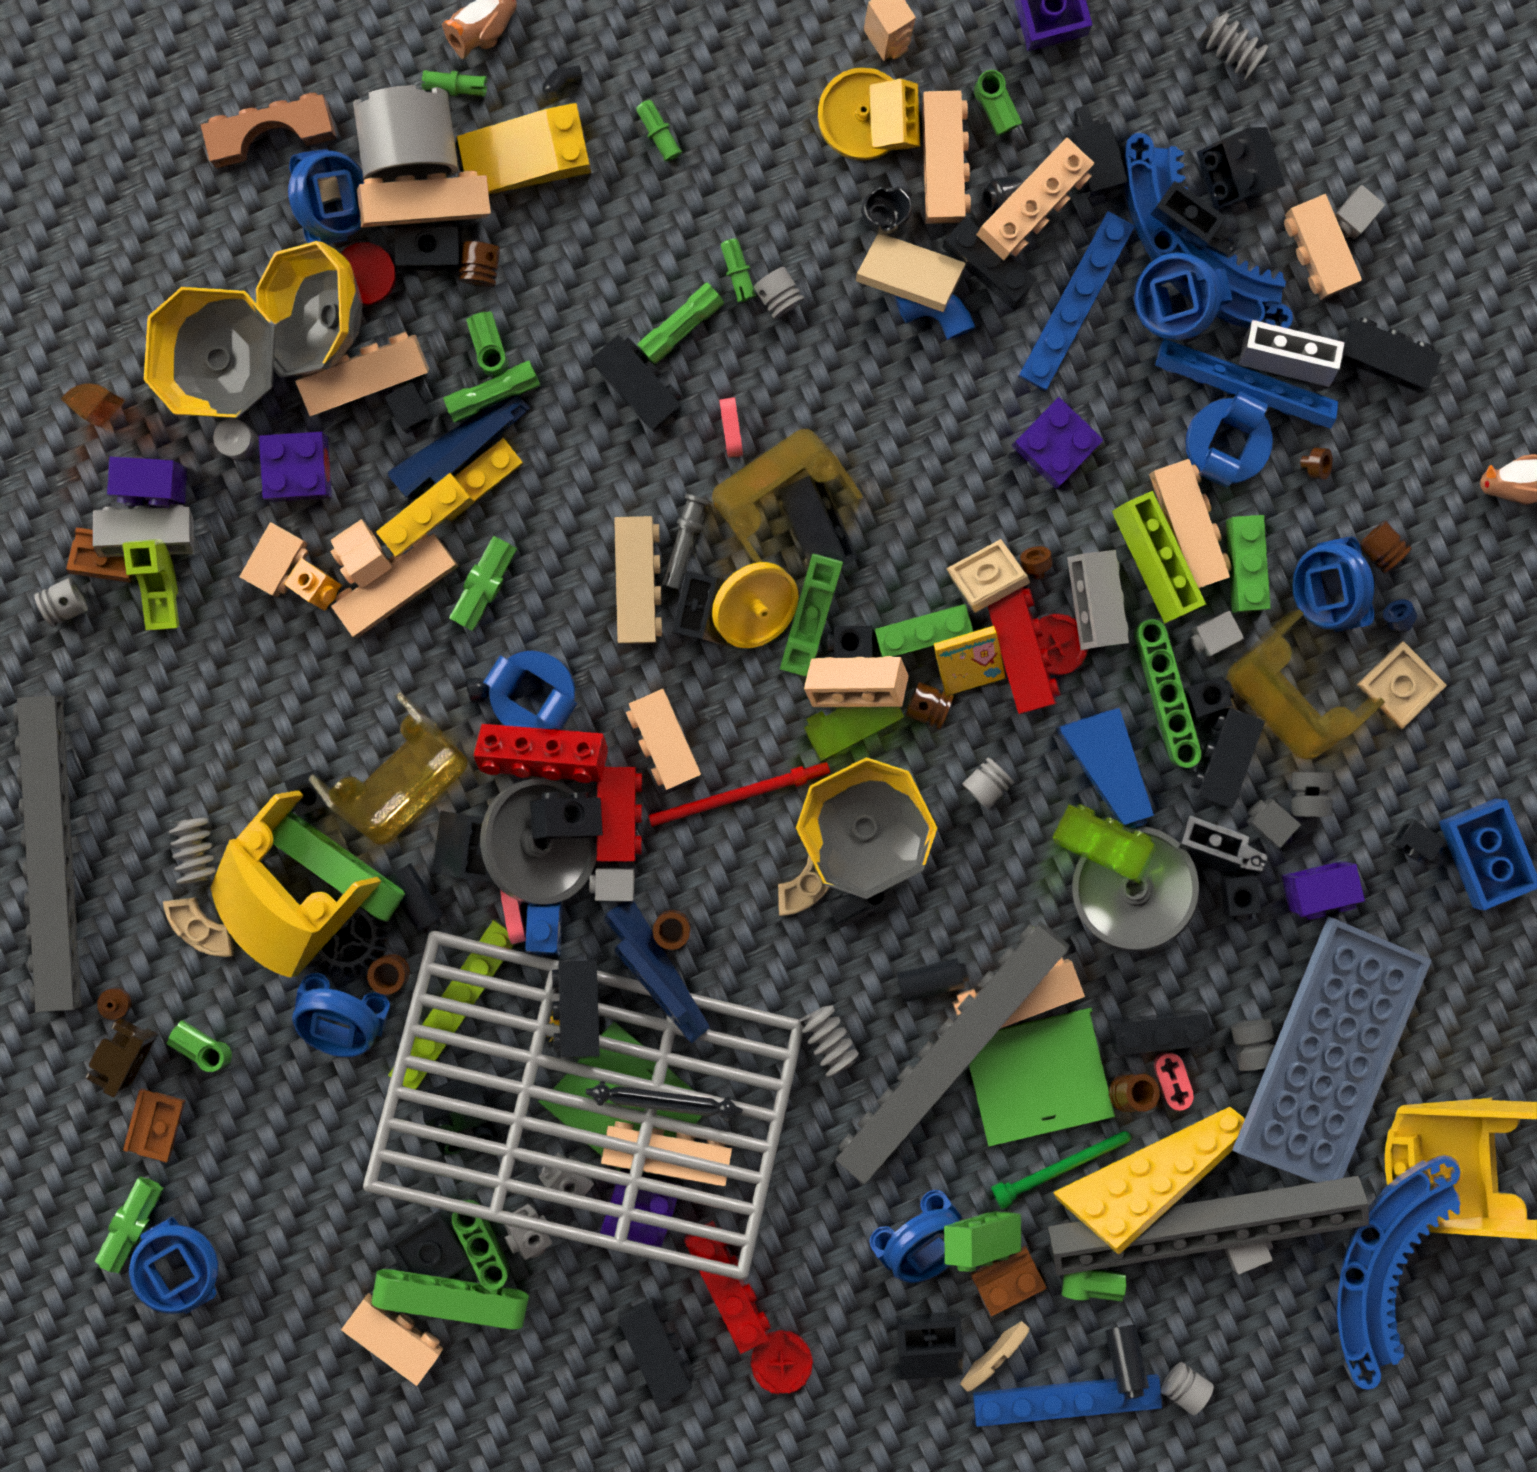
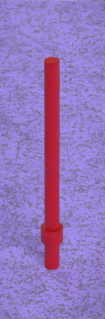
M824 762L804 769L803 766L790 769L791 773L650 814L648 816L651 826L654 827L795 784L798 787L808 784L807 780L831 774L828 763Z

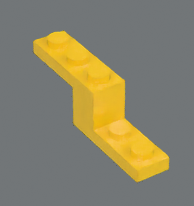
M502 438L455 477L451 473L446 475L377 530L376 533L395 557H399L446 518L450 521L454 520L524 463L505 439Z

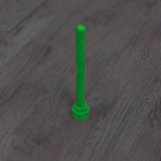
M1122 1131L1015 1183L1010 1184L1007 1182L1003 1184V1182L995 1184L991 1186L993 1195L1002 1210L1013 1205L1012 1201L1017 1199V1195L1130 1142L1131 1135L1127 1131Z

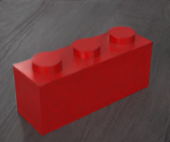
M604 767L602 781L597 782V798H601L603 835L597 836V861H635L636 854H642V836H636V823H642V804H636V792H642V773H636V767Z

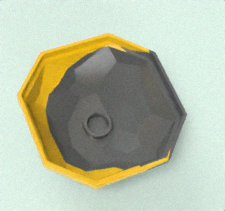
M319 241L274 253L256 287V304L276 325L273 370L280 378H290L327 370L340 361L358 336L361 325L363 303L351 265L337 250Z
M181 287L147 318L144 381L175 415L240 418L272 390L276 325L246 291Z
M866 757L809 786L796 830L824 885L868 899L924 870L937 826L909 771Z

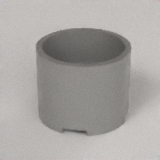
M416 85L396 86L368 92L369 99L361 102V99L354 100L353 107L363 180L383 178V183L396 182V177L406 175L415 176V180H426L429 174L445 173L446 178L457 173L458 165L449 98L445 90L435 87L432 88L431 93L416 89Z

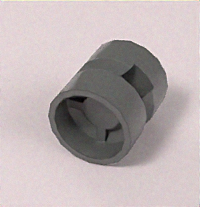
M1291 772V789L1296 792V796L1291 798V816H1333V799L1328 796V792L1333 790V772ZM1305 787H1318V795H1305Z
M1256 1019L1232 1025L1231 1031L1234 1044L1240 1046V1049L1236 1051L1239 1070L1250 1071L1266 1068L1275 1045L1270 1044V1040L1274 1038L1271 1020Z

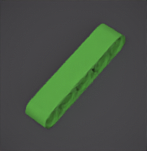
M1146 620L1139 623L1135 628L1134 639L1168 758L1175 766L1183 768L1193 767L1200 761L1201 749L1168 633L1164 624L1159 620ZM1147 625L1153 626L1157 631V638L1152 643L1145 640L1143 636L1144 628ZM1156 655L1162 656L1166 661V667L1160 673L1156 672L1152 667V659ZM1165 685L1171 686L1174 690V698L1169 703L1162 700L1160 696V691ZM1174 715H1178L1183 721L1182 729L1177 733L1173 732L1169 727V720ZM1182 745H1187L1192 754L1191 758L1185 763L1179 760L1177 753Z
M289 812L272 831L273 844L342 894L356 881L378 877L382 882L360 906L375 917L389 921L405 895L401 888L292 812Z
M381 1269L376 1274L371 1303L375 1307L384 1310L506 1329H520L524 1324L529 1295L526 1292L512 1288L501 1287L496 1290H489L480 1283L392 1269Z

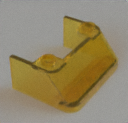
M800 429L717 485L712 493L714 507L753 563L762 562L747 540L749 536L759 529L761 524L760 513L753 502L804 467L809 475L818 482H828L837 477L855 504L859 503L863 498V495L837 457L809 429Z
M1299 609L1288 612L1230 666L1227 679L1232 688L1262 720H1265L1267 726L1295 756L1300 759H1314L1353 733L1385 701L1381 697L1368 698L1353 713L1345 707H1334L1323 716L1311 706L1280 672L1288 664L1292 655L1290 645L1281 635L1304 615Z
M401 692L396 697L410 713L400 726L401 734L407 741L368 779L362 782L356 777H345L330 789L314 775L309 778V781L330 809L376 844L389 843L399 835L466 770L468 764L467 758L461 750L421 709Z

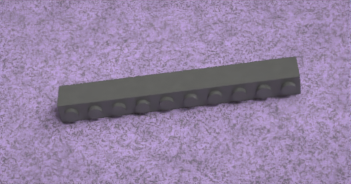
M63 696L17 698V705H14L13 716L15 723H18L19 736H16L15 749L17 754L20 755L21 767H18L17 781L19 786H22L23 798L19 800V813L21 817H24L25 830L21 831V845L23 848H26V861L23 862L22 870L24 879H28V892L25 893L24 903L26 910L30 913V923L26 927V936L32 946V954L28 958L29 972L33 973L34 986H31L30 1000L33 1005L35 1004V1012L74 1010L81 1007L82 1004Z
M1041 920L1035 927L1030 923L1018 937L1022 940L1020 945L1015 950L1009 947L1000 957L998 962L1001 964V967L995 974L988 971L977 984L981 990L973 998L969 994L957 1008L961 1012L954 1021L948 1018L937 1031L941 1035L934 1044L928 1041L917 1054L920 1058L919 1062L914 1067H911L909 1064L897 1077L900 1084L894 1091L889 1087L877 1100V1103L881 1106L875 1113L872 1114L868 1111L857 1123V1126L861 1129L853 1137L848 1134L838 1145L837 1148L841 1152L836 1161L863 1184L870 1179L1068 951L1070 945Z
M1359 1176L1172 1206L1119 1255L1082 1221L1048 1226L1056 1274L1058 1276L1369 1225V1208Z

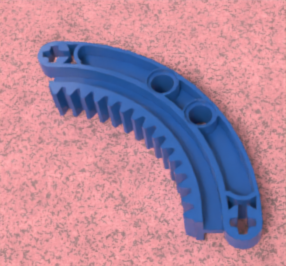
M1144 133L1132 135L1124 147L1123 167L1128 181L1124 186L1125 195L1138 237L1152 261L1169 253H1185L1203 259L1214 270L1225 269L1233 301L1220 305L1216 317L1248 329L1252 320L1261 322L1264 316H1273L1276 311H1279L1280 317L1285 318V321L1281 322L1279 327L1288 329L1292 324L1293 314L1289 307L1280 304L1282 289L1286 284L1282 272H1278L1272 278L1271 270L1267 269L1262 275H1259V266L1257 265L1251 271L1248 270V261L1246 260L1242 264L1237 265V255H1233L1228 259L1206 247L1201 251L1150 215L1173 182L1176 181L1182 184L1186 179L1184 175L1179 174L1184 168V164L1179 162L1184 152L1177 149L1176 146H1170L1169 149L1155 148L1152 139ZM1137 141H1139L1143 148H1147V151H1143L1140 160L1135 161L1136 150L1131 149V147L1135 146ZM1162 236L1166 238L1169 248L1165 250L1158 248L1154 242L1155 237ZM1183 278L1170 282L1193 303L1189 283L1185 282ZM1265 319L1263 323L1275 325L1274 320Z
M1438 1156L1428 1162L1423 1160L1400 1174L1369 1205V1225L1356 1227L1347 1245L1338 1284L1337 1319L1346 1363L1353 1381L1362 1389L1368 1390L1378 1386L1381 1381L1380 1367L1391 1362L1393 1365H1396L1404 1357V1345L1400 1344V1334L1397 1333L1395 1298L1397 1295L1396 1286L1399 1285V1275L1403 1273V1264L1408 1262V1253L1413 1254L1414 1243H1421V1233L1427 1236L1430 1234L1429 1224L1436 1228L1439 1226L1438 1216L1447 1221L1449 1220L1448 1210H1452L1457 1215L1460 1214V1196L1453 1186L1459 1180L1460 1168L1457 1161L1451 1156ZM1445 1163L1447 1168H1454L1451 1170L1450 1178L1440 1174L1434 1177V1182L1430 1184V1176L1427 1169L1431 1168V1175L1440 1171L1439 1165ZM1372 1227L1379 1232V1236L1375 1239H1367L1363 1236L1362 1231ZM1351 1268H1358L1364 1275L1356 1280L1350 1278L1346 1272ZM1367 1352L1369 1353L1370 1358L1364 1357ZM1363 1357L1368 1371L1374 1370L1371 1380H1367L1365 1376H1359L1362 1369L1358 1360Z

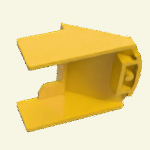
M300 791L275 794L236 839L229 840L210 887L219 916L239 946L264 967L290 978L299 975L382 882L378 877L356 881L337 902L325 892L312 893L301 905L294 900L260 860L273 845L272 831L303 797Z
M1492 1098L1409 1104L1398 1108L1392 1127L1388 1131L1385 1146L1387 1186L1400 1174L1423 1160L1428 1162L1438 1156L1446 1155L1454 1158L1459 1164L1460 1177L1453 1186L1460 1196V1214L1457 1215L1452 1210H1448L1449 1220L1446 1221L1438 1216L1439 1226L1436 1228L1429 1224L1430 1232L1537 1239V1220L1527 1218V1208L1524 1201L1517 1195L1498 1192L1495 1133L1513 1131L1518 1127L1520 1119H1537V1102L1492 1100ZM1444 1163L1439 1165L1440 1171L1431 1175V1168L1427 1169L1430 1176V1184L1434 1182V1177L1440 1174L1450 1178L1451 1170L1454 1168H1447Z

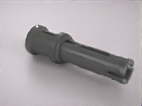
M685 494L684 498L687 501L682 517L677 519L679 530L662 581L663 585L681 590L697 534H701V531L703 532L702 522L706 509L712 504V501L691 494Z

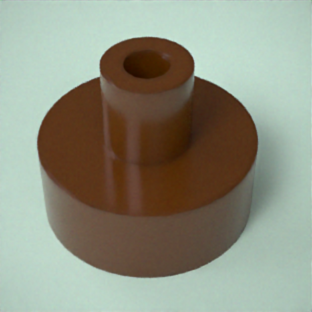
M1315 447L1309 456L1301 457L1300 466L1301 468L1308 469L1310 478L1325 480L1330 475L1333 463L1330 449Z
M1031 547L1020 555L1022 569L1025 573L1032 574L1034 579L1044 578L1045 572L1053 565L1051 551L1046 547Z
M117 987L105 990L97 1001L100 1014L109 1020L124 1017L130 1011L132 1004L128 992Z

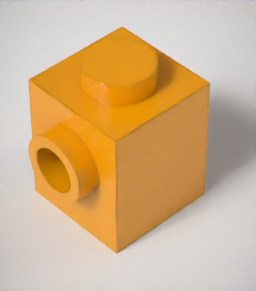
M302 558L284 582V585L324 611L335 600L338 591L342 587V584Z

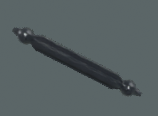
M600 1081L594 1088H588L585 1091V1094L593 1097L599 1106L610 1100L616 1105L709 1117L719 1114L724 1122H728L734 1115L742 1114L743 1109L735 1106L729 1097H725L719 1103L712 1098L620 1086L610 1089L605 1085L604 1081Z

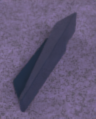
M513 395L492 404L389 470L388 476L405 497L411 500L432 480L438 483L449 473L455 477L528 412L530 408L519 395Z
M634 900L625 901L606 913L604 921L622 941L616 946L614 952L692 1044L709 1029V1024L665 951L655 941L651 928Z

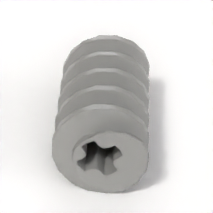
M1225 13L1220 17L1216 16L1197 41L1202 42L1209 38L1206 49L1211 50L1218 46L1216 57L1220 58L1228 54L1225 65L1230 66L1237 62L1235 73L1239 74L1247 70L1244 79L1246 80L1265 57L1268 46L1265 44L1256 49L1258 37L1255 36L1247 41L1246 38L1249 32L1247 28L1237 33L1239 25L1237 20L1227 25L1229 13Z
M207 818L170 822L177 824V827L169 830V834L179 836V839L170 843L171 847L181 849L180 852L172 857L183 862V864L174 868L175 872L184 873L182 878L176 880V884L210 880L207 876L216 872L215 868L206 866L208 862L214 860V856L204 854V851L212 847L211 843L202 841L203 838L210 835V831L200 829L201 826L209 822Z
M833 1006L819 1008L798 1021H807L808 1023L803 1028V1033L813 1032L814 1034L808 1040V1043H819L820 1045L814 1051V1054H825L826 1057L820 1062V1065H831V1069L826 1073L827 1077L833 1076L855 1063L853 1060L858 1056L856 1049L847 1050L852 1045V1040L850 1038L841 1039L846 1034V1029L844 1027L835 1028L841 1020L839 1017H830L835 1010Z

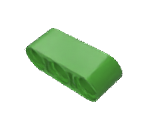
M464 1200L465 1202L480 1205L478 1202L474 1200ZM454 1212L452 1214L453 1227L480 1283L489 1290L501 1288L509 1276L510 1266L489 1221L475 1217L474 1222L465 1223L460 1218V1214ZM476 1238L485 1239L489 1244V1249L486 1251L477 1250L474 1247L473 1240ZM496 1266L500 1268L503 1276L499 1279H492L488 1276L486 1270L488 1267Z

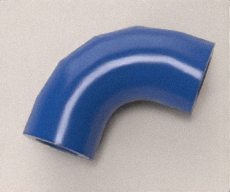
M952 294L944 312L894 295L897 307L905 323L920 317H933L940 323L947 340L957 338L976 328L969 311L960 298Z

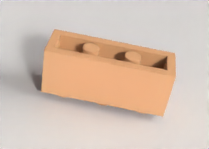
M871 0L868 2L864 31L883 61L889 57L897 59L908 51L909 48L907 46L910 45L916 17L905 0Z
M1326 194L1297 205L1285 214V229L1290 237L1294 236L1298 246L1296 248L1298 260L1301 265H1306L1310 277H1308L1310 288L1314 294H1318L1320 300L1351 288L1362 281Z
M901 657L811 659L804 690L812 707H902L909 675Z
M664 689L629 703L631 710L626 712L632 728L639 727L644 739L639 740V744L645 757L652 756L656 765L651 771L657 785L661 786L664 784L667 790L701 775Z
M368 1293L341 1330L417 1386L439 1357L443 1349L439 1345L440 1341L431 1333L424 1332L423 1334L415 1328L414 1321L403 1313L398 1315L394 1311L375 1307L371 1303L372 1295Z

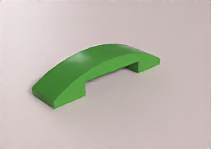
M812 553L780 666L781 670L807 677L811 659H815L843 564L842 561Z

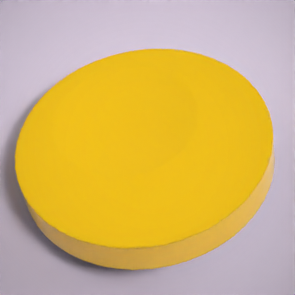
M854 68L837 75L824 89L818 106V125L827 144L838 154L849 159L864 161L879 158L891 151L872 148L870 85L894 80L889 75L872 68Z
M758 562L739 569L723 583L715 597L712 618L716 630L728 643L740 648H754L772 641L787 628L796 613L799 600L797 585L794 579L782 567L773 563Z

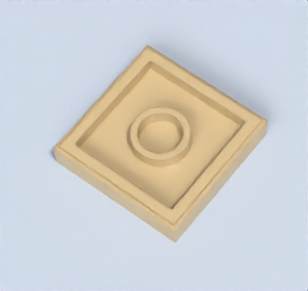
M1001 539L946 568L949 576L974 613L1030 583L1028 576Z
M1401 641L1357 684L1400 729H1403L1447 686L1404 641Z

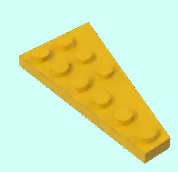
M1228 1107L1053 1192L1055 1198L1119 1255L1233 1150L1245 1118L1231 1107Z

